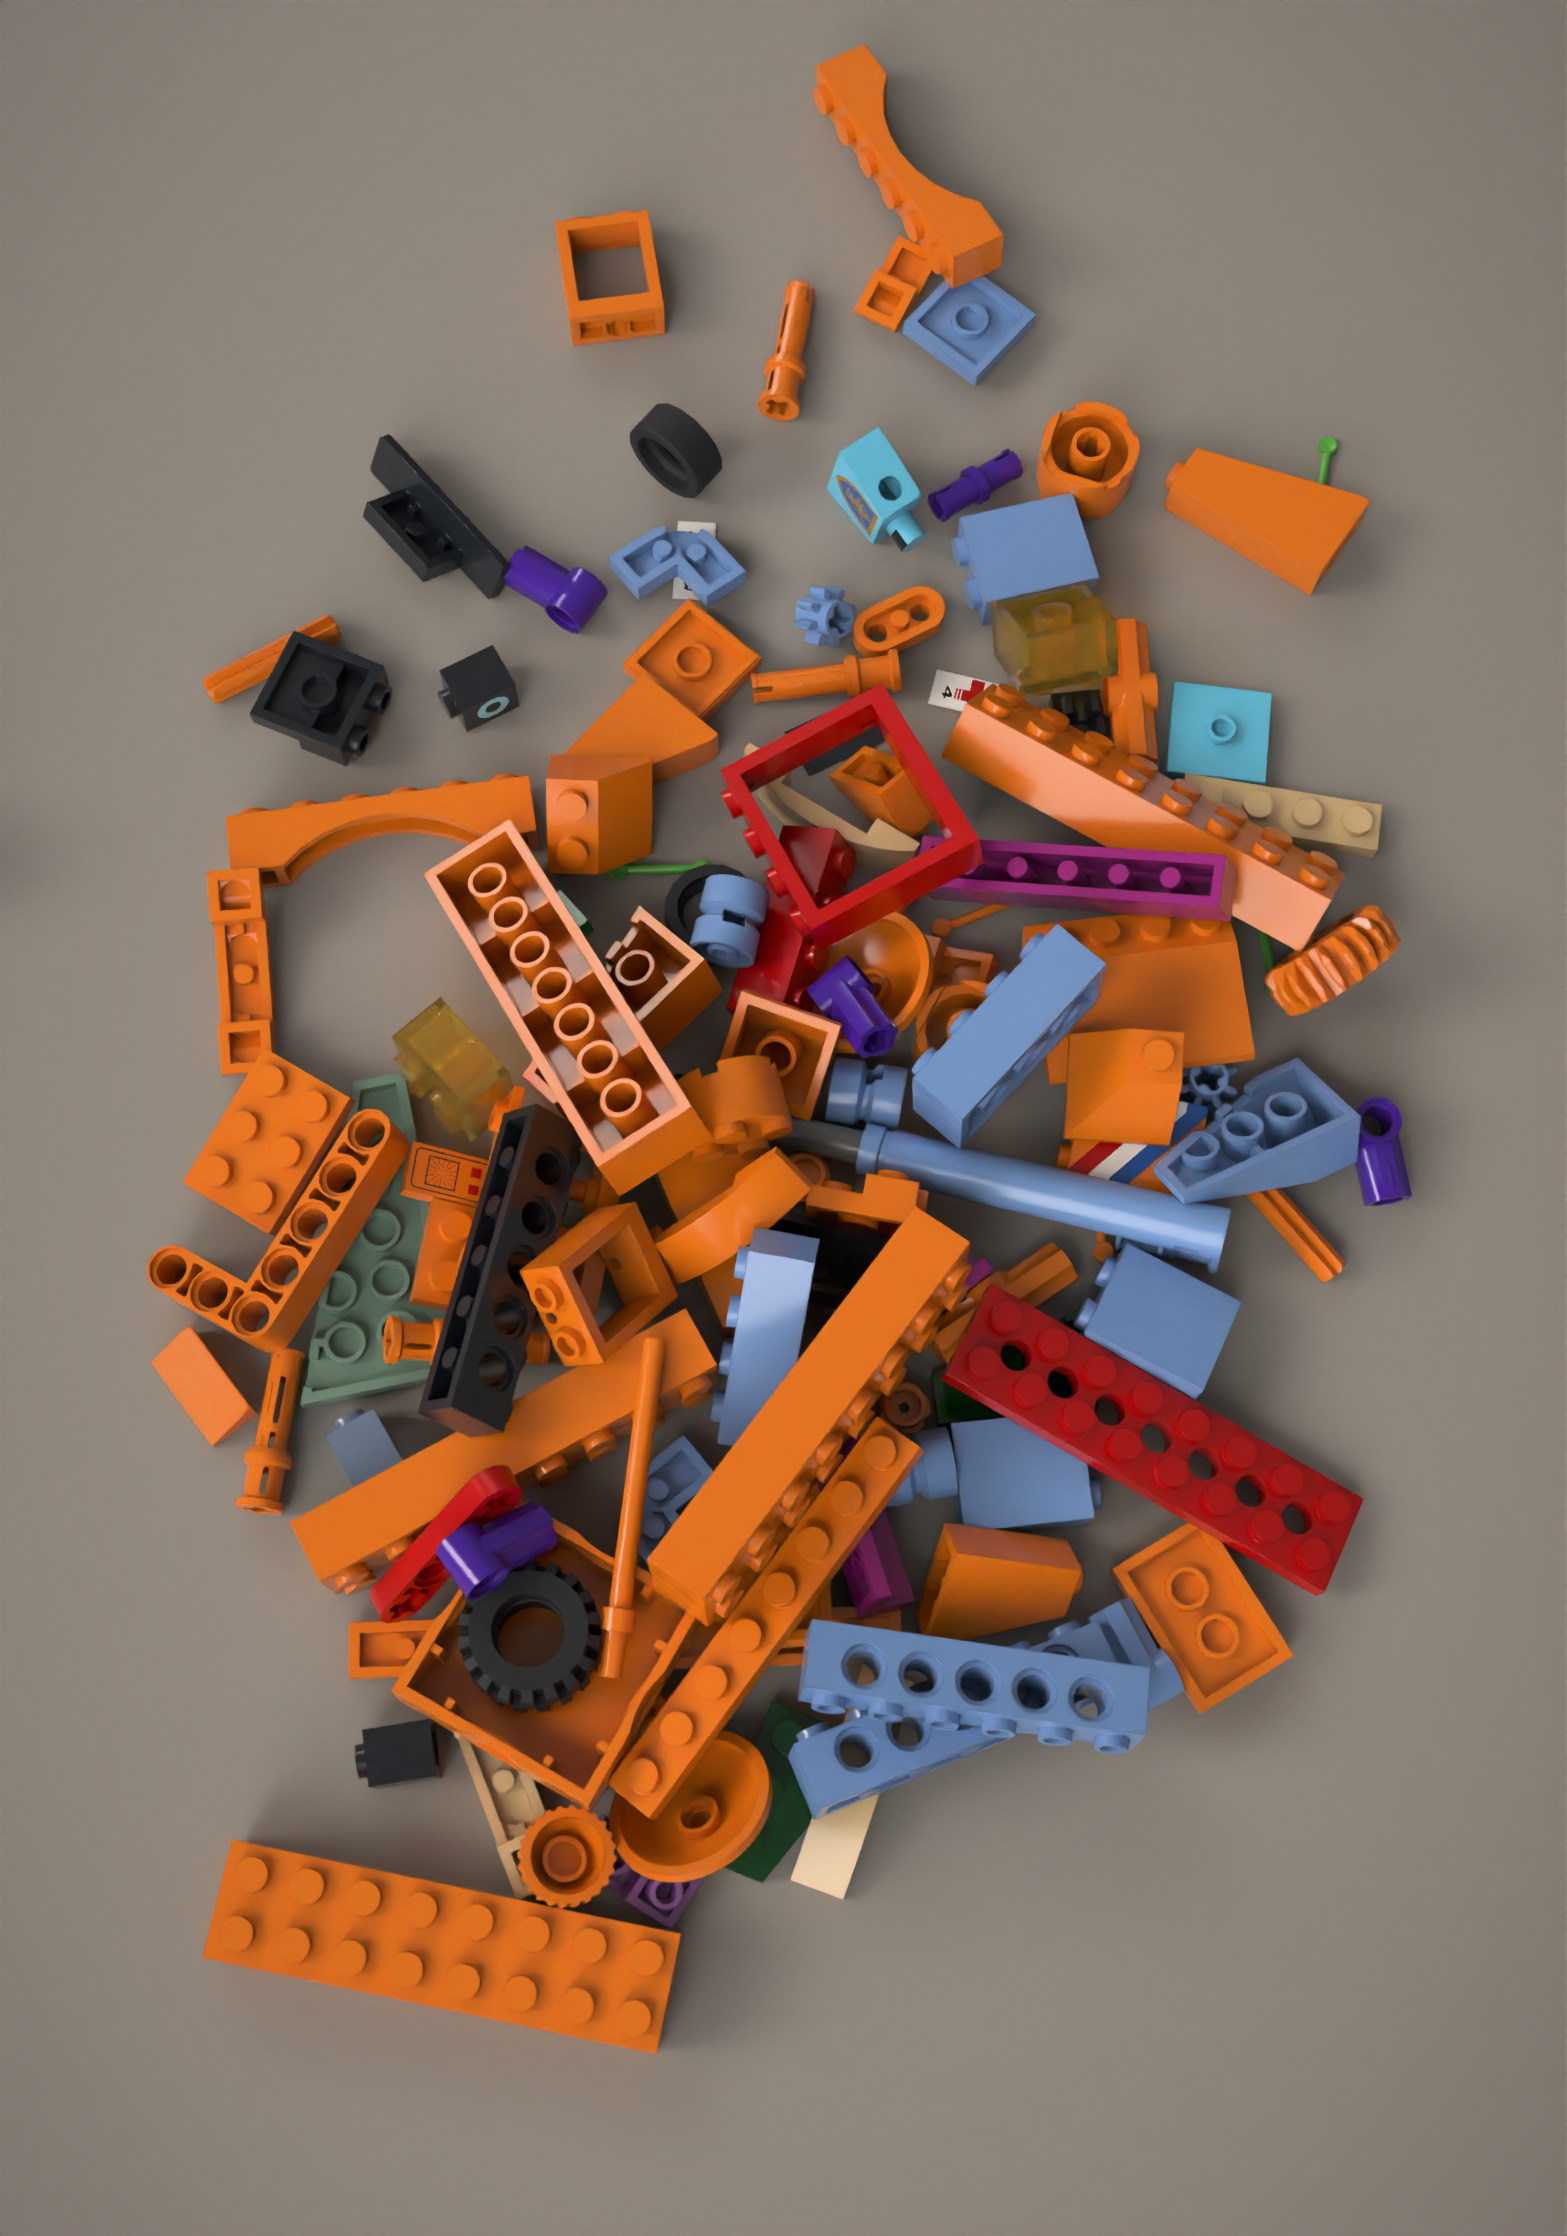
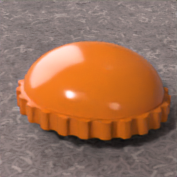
M570 1805L568 1808L558 1806L554 1811L547 1810L543 1817L538 1816L533 1821V1826L530 1825L526 1829V1836L521 1839V1849L517 1853V1857L520 1859L518 1870L522 1872V1882L528 1885L527 1890L530 1893H534L538 1901L544 1900L548 1906L558 1905L561 1909H564L566 1906L575 1908L580 1903H588L591 1897H597L601 1893V1888L608 1885V1878L614 1873L613 1864L617 1860L616 1855H614L616 1844L612 1842L613 1834L606 1829L605 1821H600L596 1813H588L587 1809L583 1807L576 1809L574 1805Z

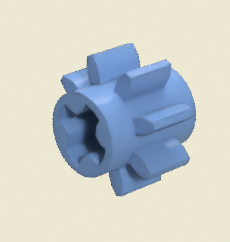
M812 585L810 586V594L797 600L794 627L807 631L804 642L816 646L827 644L837 647L839 646V638L852 632L855 605L842 601L845 596L844 589Z
M1224 1064L1193 1067L1190 1070L1187 1068L1183 1069V1084L1179 1101L1184 1100L1186 1103L1208 1107L1209 1112L1215 1117V1111L1222 1106L1220 1099L1232 1102L1238 1092L1235 1088L1227 1085L1237 1072L1236 1068L1226 1069ZM1199 1077L1200 1081L1205 1085L1198 1086L1196 1084L1197 1078ZM1206 1084H1213L1214 1087L1212 1091H1210L1209 1087Z

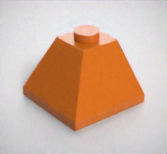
M1129 1028L1070 1034L1068 1040L1063 1139L1168 1147L1171 1141L1182 1088L1184 1032Z

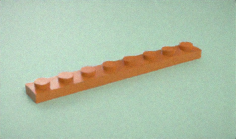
M878 1416L870 1424L607 1782L609 1786L646 1817L656 1820L857 1546L858 1542L925 1453L921 1447Z

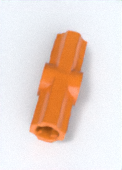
M1136 618L1118 619L1116 622L1104 625L1102 632L1106 672L1102 682L1103 714L1105 718H1109L1110 740L1114 743L1113 748L1128 757H1131V755L1142 756L1156 764L1158 756L1154 717L1158 707V683L1156 674L1150 672L1146 624L1138 622Z
M1051 1242L1040 1248L1030 1257L1025 1258L1008 1272H1005L1003 1269L994 1273L974 1287L966 1295L967 1299L961 1302L953 1312L948 1311L936 1320L934 1324L938 1326V1331L929 1344L930 1349L938 1360L947 1366L985 1289L993 1283L1037 1309L1077 1282L1079 1277L1073 1268L1072 1262L1062 1249Z

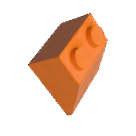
M551 754L546 776L548 873L601 874L652 854L653 757Z

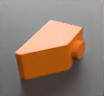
M864 746L829 775L832 783L872 824L878 818L905 835L915 838L928 829L929 823L933 820V817L893 755Z

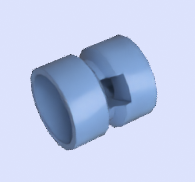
M726 874L711 875L706 879L700 901V911L704 915L698 917L695 921L689 946L707 962L729 968H747L754 965L761 933L756 928L764 924L770 901V892L761 884L744 877Z
M836 1056L825 1122L853 1127L859 1120L865 1121L866 1125L870 1123L887 1127L889 1131L897 1130L908 1068L879 1063L874 1070H870L867 1068L864 1060Z
M946 1426L916 1431L911 1441L921 1447L925 1453L884 1508L913 1503L916 1494L920 1493L927 1500L958 1495L955 1459Z

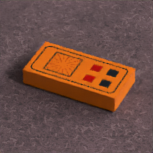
M413 1141L409 1146L400 1195L429 1203L433 1198L477 1208L489 1160Z

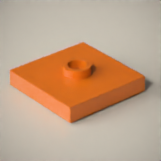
M688 598L623 663V672L634 681L645 673L703 722H706L751 677L750 673L756 672L761 667L762 657Z

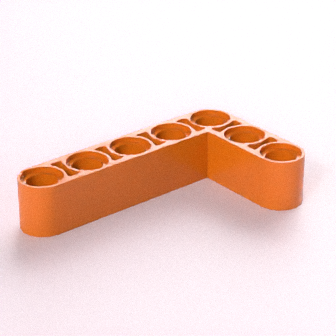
M372 1108L356 1113L345 1126L247 1283L177 1245L164 1246L153 1254L147 1265L149 1282L180 1305L261 1351L272 1353L286 1348L293 1340L405 1160L409 1150V1142L406 1135L380 1110ZM385 1133L379 1144L370 1147L372 1140L377 1135ZM356 1177L352 1188L342 1193V1189L347 1181ZM328 1222L325 1232L314 1239L316 1229ZM186 1268L184 1277L175 1283L178 1273ZM299 1268L296 1278L291 1283L285 1285L287 1275L292 1270ZM228 1290L224 1302L215 1307L217 1298ZM269 1314L267 1324L263 1329L256 1332L259 1320Z

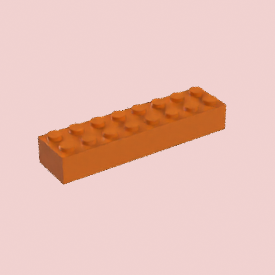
M991 684L966 703L941 755L942 758L1106 847L1226 855L1237 870L1232 915L1295 950L1302 952L1346 874L1337 869L1338 864L1331 857L1318 851H1311L1310 854L1292 845V838L1283 831L1273 827L1262 829L1249 822L1247 814L1240 808L1224 802L1218 805L1202 796L1203 791L1195 784L1180 778L1175 781L1158 773L1157 765L1147 758L1139 755L1128 757L1113 748L1114 743L1106 736L1094 731L1084 733L1069 725L1070 720L1063 713L1048 707H1044L1042 710L1025 701L1026 696L1020 690L1010 685L999 684L996 686Z
M510 819L424 873L429 885L598 1169L619 1196H622L712 1138Z
M915 1206L648 1557L647 1561L655 1589L708 1627L717 1615L725 1619L733 1611L744 1592L739 1587L752 1569L759 1573L767 1565L777 1549V1544L773 1542L777 1534L785 1524L792 1528L798 1523L810 1504V1499L806 1495L818 1480L825 1484L833 1476L843 1459V1455L838 1452L850 1436L858 1440L867 1430L875 1416V1412L871 1410L872 1406L882 1393L889 1397L898 1388L907 1372V1369L903 1367L904 1363L914 1350L922 1354L932 1342L938 1331V1326L934 1323L946 1308L953 1312L963 1300L969 1289V1285L965 1283V1280L972 1268V1265L968 1263L970 1241Z
M686 1308L633 1336L604 1363L579 1365L514 1400L513 1412L505 1425L504 1432L471 1438L455 1432L290 1521L319 1582L335 1594L345 1590L347 1596L358 1593L375 1583L377 1579L374 1573L395 1563L475 1474L494 1465L508 1466L522 1492L537 1484H540L542 1489L556 1485L571 1474L568 1467L587 1457L590 1463H593L615 1452L619 1448L616 1441L632 1433L644 1338L666 1340L654 1430L666 1422L663 1415L683 1405L685 1411H689L707 1402L713 1397L711 1389L718 1386L717 1364Z
M232 1840L202 1958L657 2054L682 1933L566 1908L561 1909L557 1906H548L543 1903L516 1899L505 1895L253 1842Z

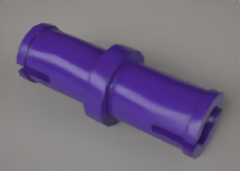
M1006 449L979 467L969 466L962 470L960 478L928 495V504L932 513L937 519H941V522H944L973 503L980 505L990 499L993 491L1022 476L1023 468L1019 458L1013 451L1010 452V449Z

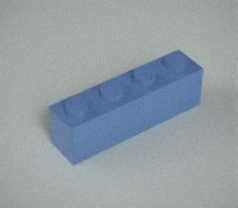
M755 1227L750 1247L739 1246L734 1278L744 1279L741 1295H731L726 1326L736 1328L734 1342L723 1343L718 1374L728 1376L726 1390L716 1389L711 1413V1421L720 1422L717 1440L719 1444L733 1446L799 1360L820 1239Z

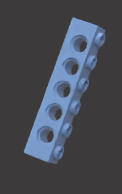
M812 1619L805 1634L798 1701L810 1702L813 1710L828 1714H841L845 1712L846 1708L866 1710L868 1711V1717L878 1721L898 1722L902 1720V1716L925 1719V1725L934 1729L955 1730L959 1728V1724L981 1727V1733L990 1737L1011 1738L1016 1735V1732L1038 1735V1741L1046 1745L1068 1746L1072 1744V1740L1094 1743V1749L1102 1753L1124 1754L1128 1752L1129 1748L1134 1749L1147 1735L1150 1667ZM852 1663L865 1664L873 1672L874 1682L868 1685L854 1682L848 1675L847 1666ZM918 1671L924 1674L930 1683V1691L926 1693L912 1691L904 1681V1673ZM963 1679L978 1681L985 1689L986 1700L973 1701L967 1698L961 1690L960 1681ZM1029 1687L1035 1690L1041 1698L1042 1708L1030 1709L1024 1706L1018 1699L1017 1688ZM1074 1695L1089 1697L1096 1705L1097 1717H1086L1079 1713L1074 1705Z
M1076 1620L1065 1623L1047 1634L1050 1640L1031 1647L1028 1640L1009 1646L1011 1648L1117 1663L1098 1621L1080 1627ZM963 1679L960 1681L961 1690L967 1698L973 1701L986 1700L985 1689L978 1681L974 1679ZM923 1681L909 1688L917 1693H926L930 1691L929 1681ZM1029 1687L1017 1688L1018 1699L1024 1706L1030 1709L1042 1708L1041 1698L1035 1690ZM1074 1695L1073 1697L1077 1711L1095 1704L1085 1695ZM855 1709L848 1714L849 1722L831 1729L827 1722H822L796 1735L798 1742L793 1744L787 1757L813 1820H816L1011 1738L990 1737L981 1733V1727L962 1725L955 1730L934 1729L925 1725V1719L902 1716V1720L898 1722L878 1721L868 1717V1711ZM903 1723L912 1727L918 1738L917 1745L911 1747L900 1745L892 1736L891 1726ZM1016 1732V1735L1014 1737L1019 1736L1023 1733ZM845 1744L859 1746L866 1754L867 1765L861 1768L848 1766L842 1760L839 1748Z

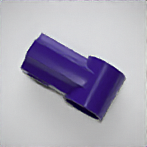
M527 545L522 549L518 548L509 560V570L504 576V584L542 606L553 622L562 629L574 634L581 632L608 594L603 583L590 572L579 567H574L569 571Z
M848 955L843 957L806 988L811 998L829 1019L842 1023V1033L853 1049L864 1059L874 1055L881 1056L894 1045V1038L899 1030L873 995L876 989L872 982Z
M1380 1097L1365 1100L1355 1109L1361 1116L1358 1156L1355 1165L1364 1206L1375 1207L1407 1200L1412 1197L1399 1139L1402 1116L1392 1101ZM1363 1116L1373 1117L1381 1127L1380 1136H1374L1365 1130L1362 1124Z
M530 1501L482 1527L476 1522L462 1526L439 1544L436 1549V1555L468 1600H475L500 1585L511 1570L552 1549L558 1538L553 1528V1520L542 1505L537 1506Z

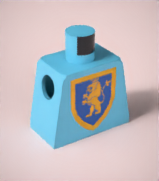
M877 427L839 452L827 490L871 543H877L890 535L902 553L918 545L926 536L913 517L920 501L921 493L881 429Z

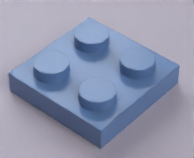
M985 276L978 277L953 290L947 281L944 280L904 322L903 334L976 387L1034 326L1036 314Z

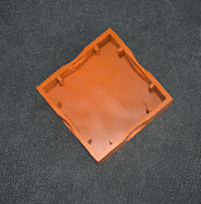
M520 1500L511 1511L526 1504V1502ZM552 1518L553 1528L558 1539L552 1549L531 1560H536L538 1566L547 1567L548 1562L559 1565L564 1574L568 1575L571 1572L580 1579L582 1587L585 1590L588 1589L594 1599L601 1621L603 1606H609L615 1558L592 1546L579 1532ZM637 1566L631 1610H636L634 1633H628L622 1679L599 1676L600 1661L597 1671L593 1670L589 1676L590 1683L583 1692L580 1689L576 1690L571 1695L572 1701L563 1706L561 1702L550 1705L551 1711L538 1713L536 1708H527L526 1713L514 1711L512 1706L504 1704L502 1707L493 1702L488 1694L483 1693L465 1667L462 1654L459 1651L457 1638L461 1637V1630L458 1627L460 1613L465 1614L468 1607L465 1603L466 1597L459 1588L450 1604L432 1622L391 1691L400 1702L592 1813L608 1786L607 1782L619 1767L701 1621L655 1589L651 1573ZM532 1607L520 1610L505 1622L498 1638L500 1652L509 1663L516 1666L534 1667L550 1660L559 1651L565 1637L564 1626L558 1615L548 1609ZM602 1630L604 1644L605 1630ZM600 1648V1659H602L603 1648Z

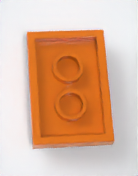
M263 1048L183 1183L265 1233L276 1236L356 1101L272 1051Z
M1186 1523L1109 1571L1125 1598L1130 1596L1156 1647L1162 1648L1170 1657L1181 1677L1184 1692L1198 1715L1294 1656L1223 1543L1190 1523Z

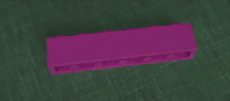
M922 836L920 855L947 841L946 838ZM979 839L985 863L927 894L933 900L1231 921L1237 870L1226 855Z

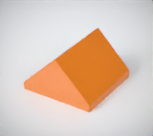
M743 989L740 993L720 1061L747 1055L769 1057L771 1065L775 1062L790 1115L810 1122L836 1058L842 1023Z

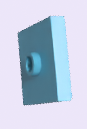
M1174 681L1171 690L1164 776L1169 779H1183L1185 773L1264 786L1266 783L1272 693Z

